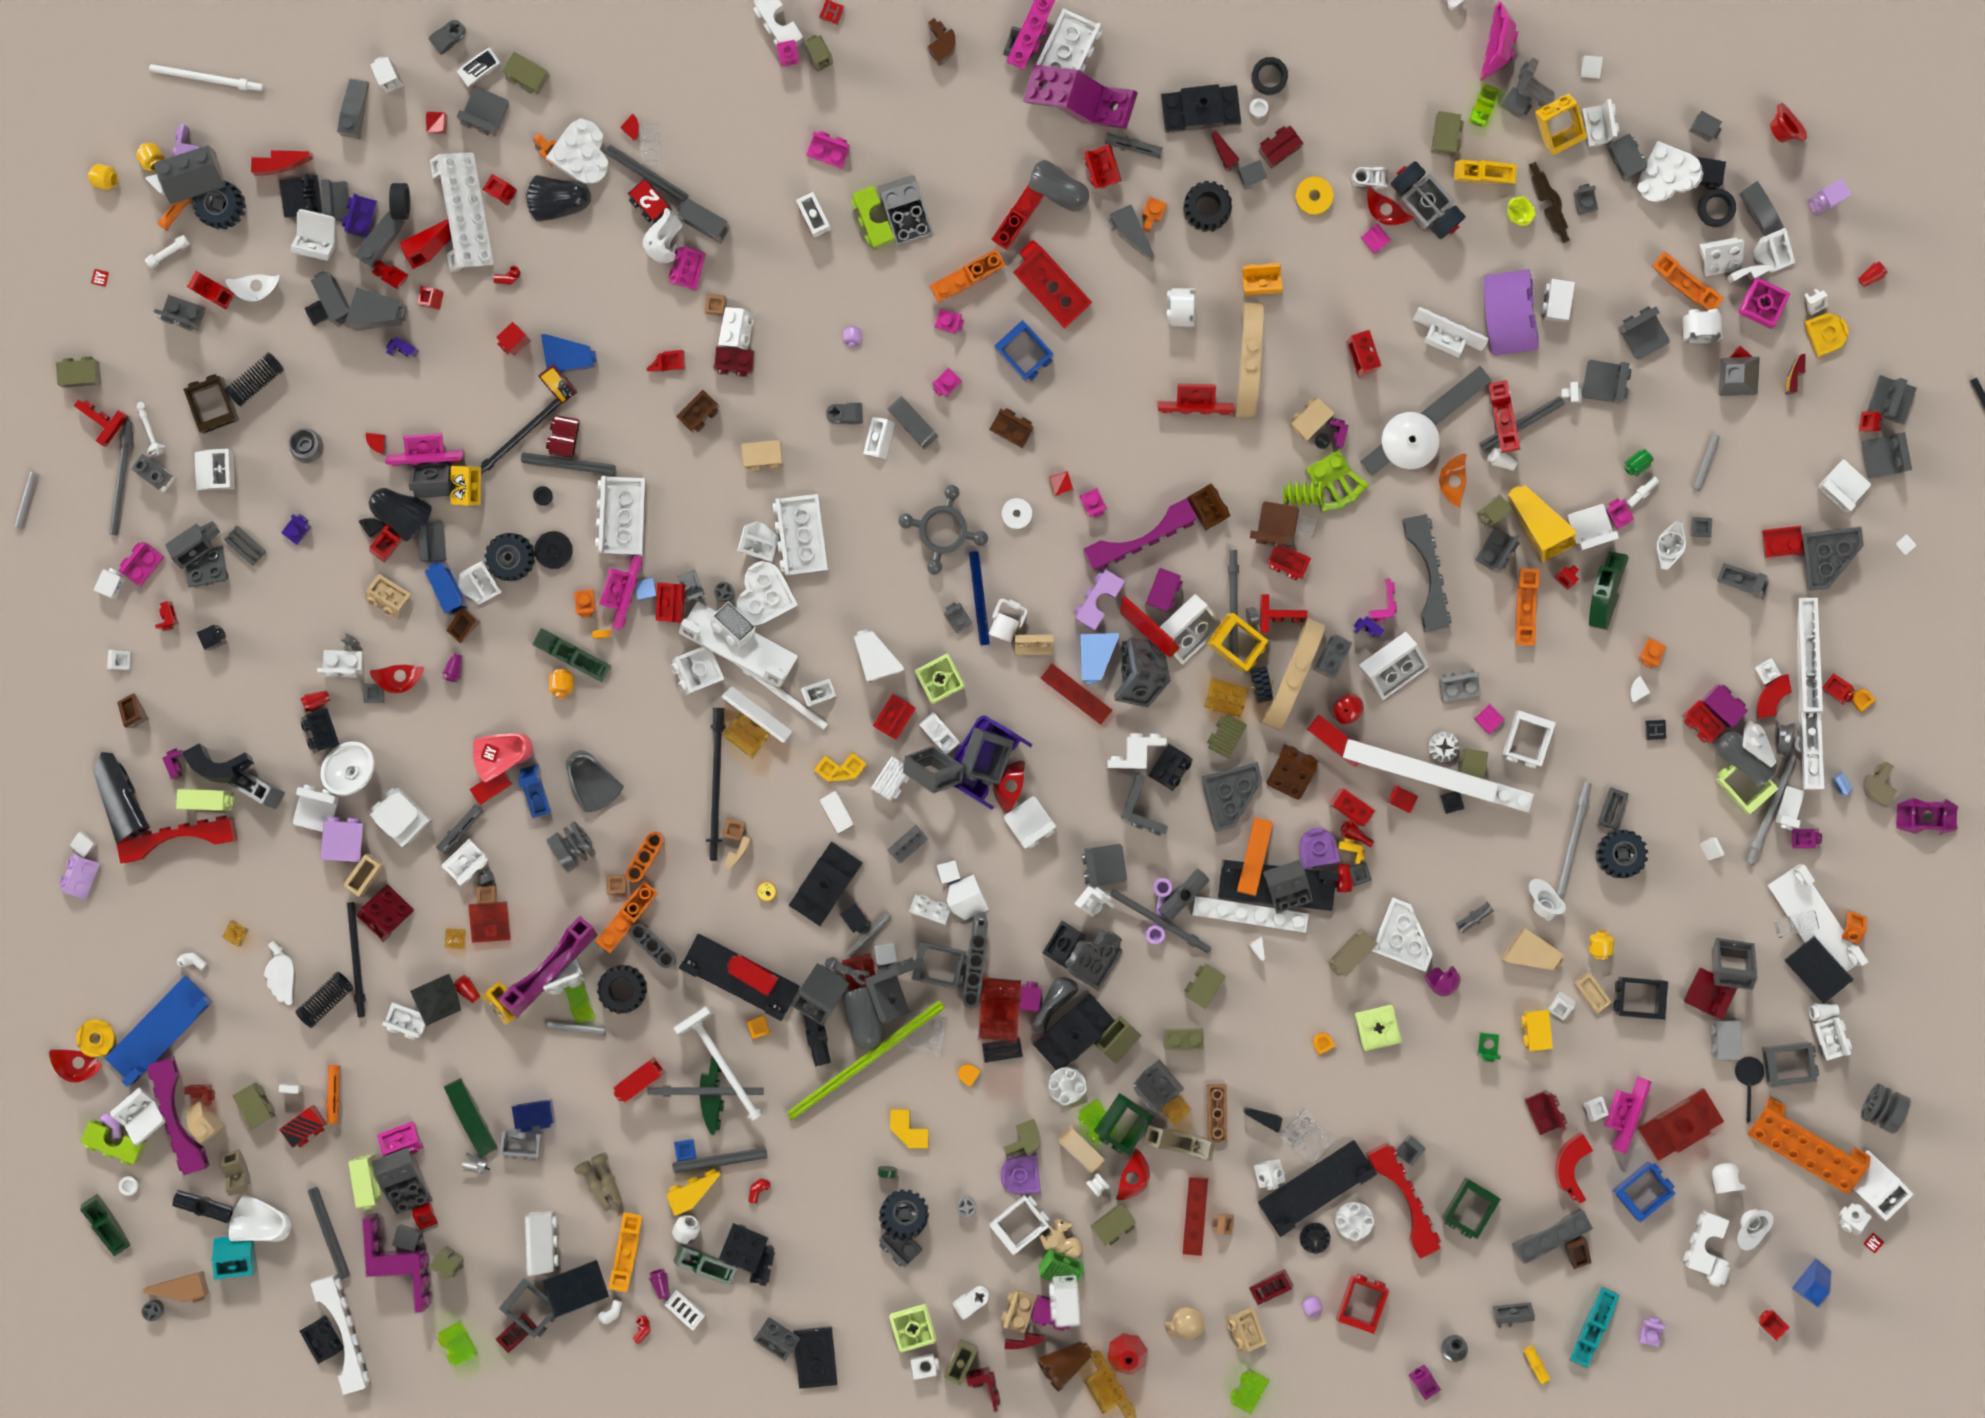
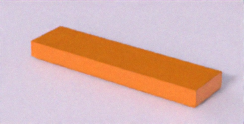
M1254 817L1237 887V892L1256 896L1273 825L1272 821Z

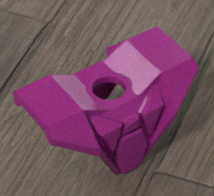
M1916 798L1908 799L1897 804L1896 829L1914 834L1925 829L1938 830L1939 835L1956 831L1958 829V806L1947 799H1944L1942 802H1925ZM1925 811L1932 812V821L1926 822L1923 820V813Z

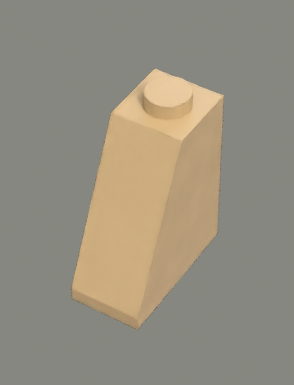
M1522 927L1501 959L1509 963L1554 970V968L1558 969L1562 964L1564 954L1528 929Z
M202 1097L186 1109L188 1130L200 1144L212 1139L226 1127Z
M1073 1125L1058 1138L1059 1143L1091 1173L1094 1170L1098 1172L1104 1166V1156Z

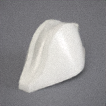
M1675 521L1658 538L1657 552L1661 569L1668 570L1685 550L1686 539L1682 522Z

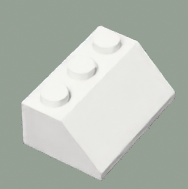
M1194 594L1160 628L1179 645L1180 649L1173 656L1183 665L1210 639L1221 621L1210 607Z
M1407 632L1401 634L1359 665L1365 677L1382 700L1429 668L1419 646Z
M554 1211L530 1212L525 1217L527 1276L554 1272L556 1266H559V1256L555 1255V1247H558V1236L554 1232V1228H557V1216H554Z

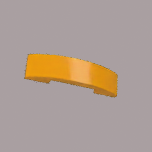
M623 1212L608 1289L628 1292L643 1215Z

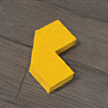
M852 752L840 767L825 755L814 771L828 782L851 780L858 777L867 763Z
M890 1109V1129L908 1148H928L929 1128H909L910 1109Z

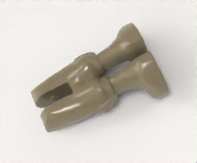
M606 1152L591 1158V1162L598 1170L601 1180L596 1177L589 1160L574 1168L576 1174H583L589 1180V1191L594 1194L604 1211L611 1209L609 1200L606 1197L609 1194L616 1206L623 1203L615 1183V1177L607 1172L605 1162L608 1156Z

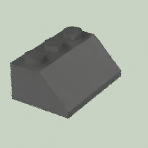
M209 145L154 163L158 180L171 205L226 187L216 152Z

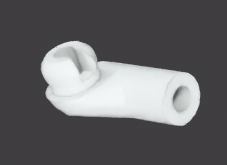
M193 952L182 954L177 959V964L180 967L195 965L202 971L207 965L202 958Z
M613 1299L611 1310L599 1313L598 1320L603 1324H609L619 1317L623 1301Z

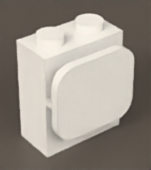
M391 788L385 794L386 799L382 803L380 801L372 807L371 810L373 812L370 816L401 847H406L432 819L401 788Z

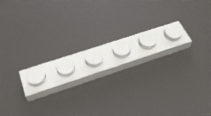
M1195 896L1192 915L1304 933L1307 930L1309 917L1308 913L1289 910L1276 913L1275 908Z

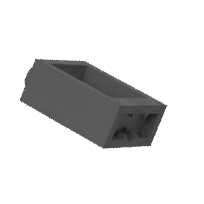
M688 198L685 202L682 201L677 209L679 212L678 216L683 223L720 244L730 229L727 220Z
M325 271L314 275L315 278L311 280V283L330 321L339 327L345 324L350 306L336 278L329 272L325 273Z
M1336 634L1330 636L1314 671L1330 679L1335 678L1352 642Z
M974 727L961 763L964 766L963 773H965V778L973 781L979 778L981 783L990 786L992 783L1000 784L1015 741ZM983 740L998 744L988 774L973 770Z
M934 745L905 756L903 773L933 794L962 783L964 766ZM931 765L939 771L932 773L925 767Z
M1716 938L1712 948L1714 985L1753 990L1758 978L1755 943ZM1721 956L1745 959L1746 970L1722 967Z
M920 941L916 960L922 958V961H924L926 948L958 954L957 968L953 982L922 976V966L913 970L912 980L957 989L958 985L961 986L964 974H960L961 967H966L968 958L967 955H964L965 950Z
M1811 1042L1762 1047L1766 1083L1768 1086L1775 1087L1817 1081L1819 1069L1815 1065L1814 1060L1817 1052ZM1805 1049L1809 1076L1778 1080L1775 1052Z
M524 1278L499 1307V1310L533 1338L538 1336L540 1338L547 1330L545 1325L548 1321L553 1322L557 1318L554 1317L552 1310L534 1331L508 1310L526 1288L551 1307L548 1297Z

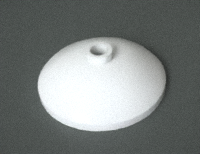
M1405 412L1392 418L1385 426L1382 433V448L1388 460L1397 467L1408 470L1418 469L1427 465L1435 457L1439 448V434L1436 426L1428 417L1416 412ZM1410 436L1415 437L1414 443L1409 441Z
M346 742L335 747L326 756L321 767V780L325 788L339 796L351 795L361 790L369 782L374 772L375 760L373 753L367 746L359 742Z

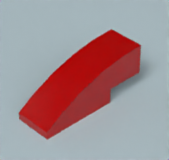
M271 150V158L251 157V173L255 176H268L290 171L312 160L313 154L309 151Z
M386 525L382 529V533L370 545L369 552L385 563L403 539L393 528Z
M1318 714L1307 730L1347 763L1356 768L1359 762L1343 758L1347 741L1350 738Z

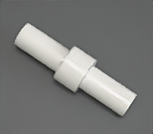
M1653 477L1645 486L1639 487L1636 490L1637 493L1626 504L1632 508L1640 499L1646 498L1650 494L1649 491L1659 483V480Z

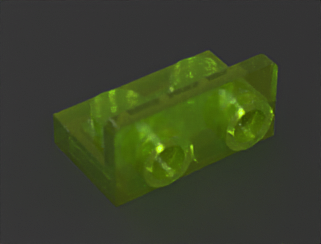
M1097 1098L1079 1109L1080 1115L1077 1117L1083 1126H1088L1090 1130L1088 1135L1092 1142L1097 1141L1100 1145L1102 1142L1098 1140L1099 1135L1094 1130L1106 1111ZM1116 1127L1110 1133V1137L1118 1132Z
M1250 1368L1247 1372L1244 1371L1239 1378V1382H1241L1237 1389L1234 1388L1230 1394L1231 1405L1237 1406L1251 1414L1270 1380Z

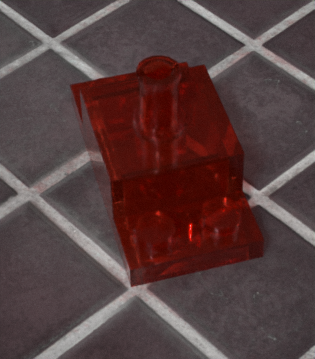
M983 977L978 1039L1017 1042L1021 980Z
M1702 1088L1637 1128L1656 1160L1660 1161L1673 1152L1679 1153L1711 1134L1710 1130L1722 1124L1724 1120L1706 1090Z

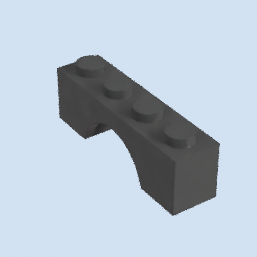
M1578 1209L1563 1217L1561 1221L1539 1233L1528 1235L1512 1243L1521 1262L1526 1264L1593 1228L1585 1212Z

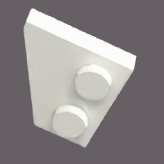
M1749 720L1744 725L1742 747L1772 767L1776 764V759L1766 733L1759 724Z

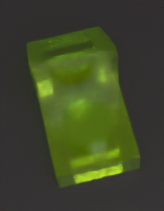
M584 981L578 987L571 988L569 986L565 988L571 1006L569 1009L577 1024L596 1018Z

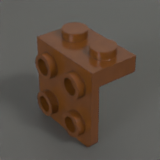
M1263 502L1258 531H1251L1250 538L1256 539V543L1267 545V541L1274 542L1273 546L1285 548V544L1293 545L1299 508L1291 505Z
M1284 744L1266 784L1299 800L1316 772L1319 760L1315 759L1312 755L1298 751L1293 746Z

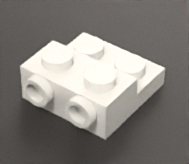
M700 647L671 660L673 663L670 665L674 675H678L680 679L678 686L681 692H685L686 695L724 680L713 651L705 647Z

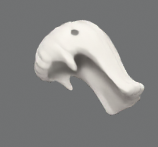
M668 208L664 209L663 216L649 228L642 242L646 254L656 262L663 264L675 260L677 245L670 248V243L675 234L683 227V223L678 219L677 215Z

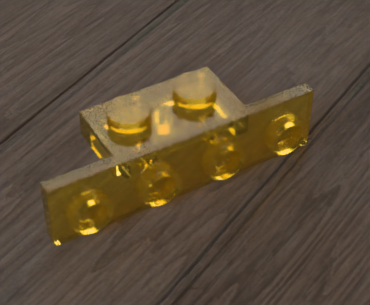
M1099 1350L1092 1351L1090 1355L1097 1371L1083 1381L1102 1414L1107 1413L1118 1405L1125 1418H1137L1134 1406L1127 1400L1125 1390L1118 1384L1114 1371L1107 1365L1105 1355Z

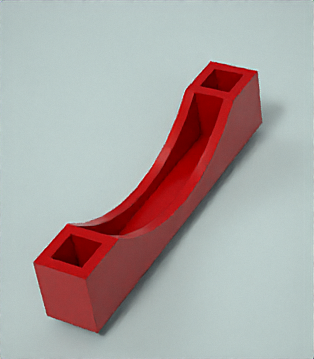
M227 815L215 817L216 821L212 822L204 819L197 821V825L190 826V823L179 824L178 829L171 830V826L160 828L158 833L152 834V830L133 840L125 838L119 845L116 844L120 864L144 860L158 845L167 840L182 836L201 838L215 845L238 841L234 818H227Z
M1385 1143L1367 1152L1366 1154L1374 1170L1393 1181L1407 1200L1411 1213L1409 1240L1418 1257L1421 1259L1441 1249L1439 1245L1441 1239L1437 1232H1432L1430 1228L1433 1225L1428 1214L1424 1216L1421 1210L1424 1206L1419 1197L1415 1198L1413 1194L1415 1188L1411 1180H1406L1404 1174L1407 1172L1402 1163L1398 1164L1395 1158L1398 1154L1393 1145L1389 1146Z

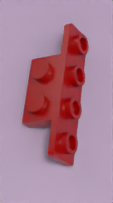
M1177 383V401L1157 402L1158 411L1165 414L1181 412L1182 414L1200 412L1203 415L1211 413L1229 415L1230 413H1235L1234 403L1215 402L1216 384Z

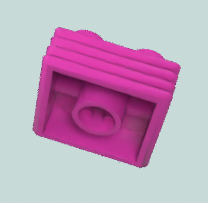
M1757 277L1753 279L1738 313L1772 329L1776 326L1790 293ZM1765 299L1768 306L1762 307L1760 301Z

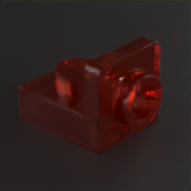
M212 1084L187 1085L184 1087V1095H190V1098H201L202 1094H204V1106L212 1104V1101L215 1099V1090L212 1089Z

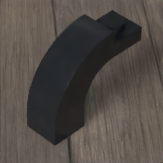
M200 743L183 751L187 763L195 772L207 780L217 783H228L240 779L238 772L245 771L250 768V765L254 764L253 758L246 752L227 762L215 763L211 760L206 747Z

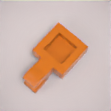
M538 133L533 138V142L541 148L538 154L553 167L554 165L546 160V157L556 142L552 139L548 143Z
M1149 197L1142 216L1147 217L1142 228L1144 231L1149 233L1154 221L1160 223L1167 203Z

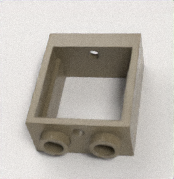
M1360 928L1328 961L1332 964L1329 968L1338 976L1342 974L1346 977L1378 943L1365 930Z

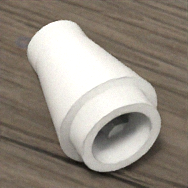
M1493 448L1488 456V462L1491 465L1514 471L1518 464V461L1510 455L1502 453L1501 448Z
M1814 1003L1812 1006H1809V1017L1812 1021L1820 1022L1833 1016H1838L1839 1007L1837 1004Z

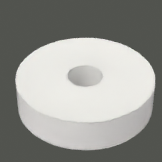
M1013 498L1004 504L1002 519L1008 527L1022 529L1031 521L1032 509L1025 500ZM1015 510L1020 511L1019 517L1013 515Z

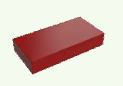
M503 772L486 783L481 781L469 790L479 805H482L511 786L512 782L506 773Z

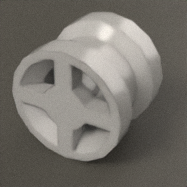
M962 1197L957 1203V1211L962 1217H971L976 1211V1203L971 1197Z

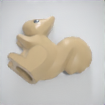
M1055 1219V1229L1049 1225V1234L1045 1236L1043 1234L1038 1235L1046 1253L1051 1249L1073 1259L1081 1255L1083 1251L1081 1241L1075 1237L1066 1239L1063 1233L1072 1227V1223Z

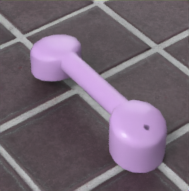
M1167 878L1157 879L1153 885L1154 892L1158 895L1155 914L1160 917L1163 916L1158 909L1165 903L1166 896L1170 895L1173 890L1172 882ZM1154 922L1153 926L1149 927L1146 931L1147 941L1151 944L1161 943L1165 938L1164 929Z

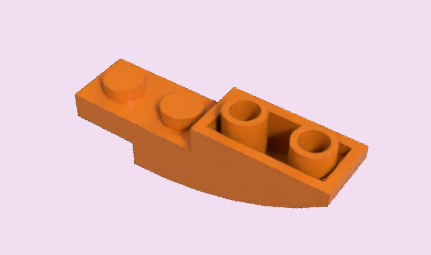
M995 249L964 265L963 268L932 283L929 288L937 302L940 303L979 283L1005 267L1006 264L998 250Z
M643 881L596 939L595 943L610 954L659 892Z

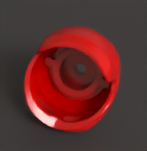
M1356 694L1341 696L1332 705L1333 716L1341 724L1355 722L1364 712V703Z

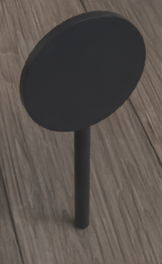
M1744 1057L1737 1063L1735 1075L1742 1084L1747 1085V1122H1750L1751 1086L1762 1080L1764 1067L1757 1058Z

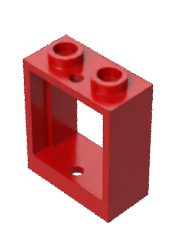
M1370 329L1349 337L1346 343L1358 378L1377 372L1382 365Z
M1339 788L1329 802L1330 806L1359 826H1366L1376 811L1344 788Z
M741 954L737 955V957L732 956L727 964V967H729L728 973L766 996L771 993L779 979L775 974Z
M653 1057L613 1088L615 1090L613 1094L619 1102L623 1101L625 1104L662 1076L665 1071L655 1057Z
M1351 1275L1336 1319L1338 1322L1374 1334L1390 1290L1381 1281L1375 1280L1373 1283L1368 1281V1277L1364 1275ZM1355 1283L1380 1291L1370 1322L1345 1314Z

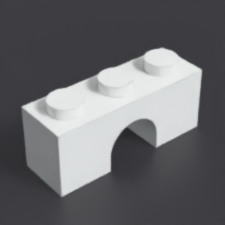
M780 0L753 1L755 5L753 10L758 18L762 17L765 21L763 26L767 33L774 35L775 40L773 42L776 47L777 43L795 40L796 47L804 42V38L794 22L785 26L778 25L775 22L776 15L784 10Z
M1704 1210L1702 1214H1699L1696 1222L1698 1225L1697 1230L1692 1233L1690 1243H1692L1690 1250H1687L1684 1255L1685 1266L1708 1275L1711 1274L1716 1256L1706 1252L1705 1242L1712 1236L1723 1239L1729 1223L1728 1219Z

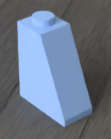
M1119 633L1080 634L1082 681H1086V684H1097V680L1102 679L1118 641Z

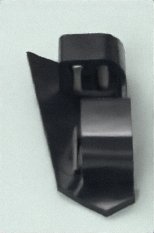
M101 752L93 772L116 844L119 845L125 838L133 840L147 832L150 826L134 794L136 791L125 768L116 760L113 753Z

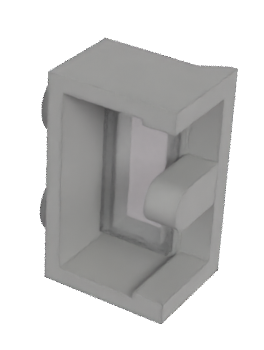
M503 1130L501 1134L500 1155H505L507 1159H516L517 1156H523L524 1160H536V1158L541 1156L543 1132Z

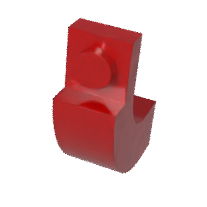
M1581 1132L1570 1138L1562 1146L1555 1163V1175L1560 1189L1565 1191L1569 1188L1570 1190L1567 1193L1572 1201L1576 1200L1580 1204L1586 1201V1198L1575 1180L1574 1170L1581 1158L1593 1152L1592 1147Z

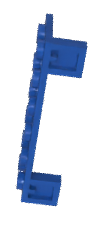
M184 976L105 1059L125 1078L122 1083L126 1087L133 1085L149 1069L148 1065L156 1062L213 1001L187 976Z

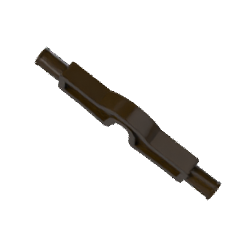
M1536 162L1529 164L1533 173L1531 180L1538 200L1540 202L1552 200L1553 205L1546 208L1544 213L1555 234L1559 233L1563 244L1569 242L1570 238L1566 232L1568 225L1561 211V198L1551 188L1545 172H1540Z

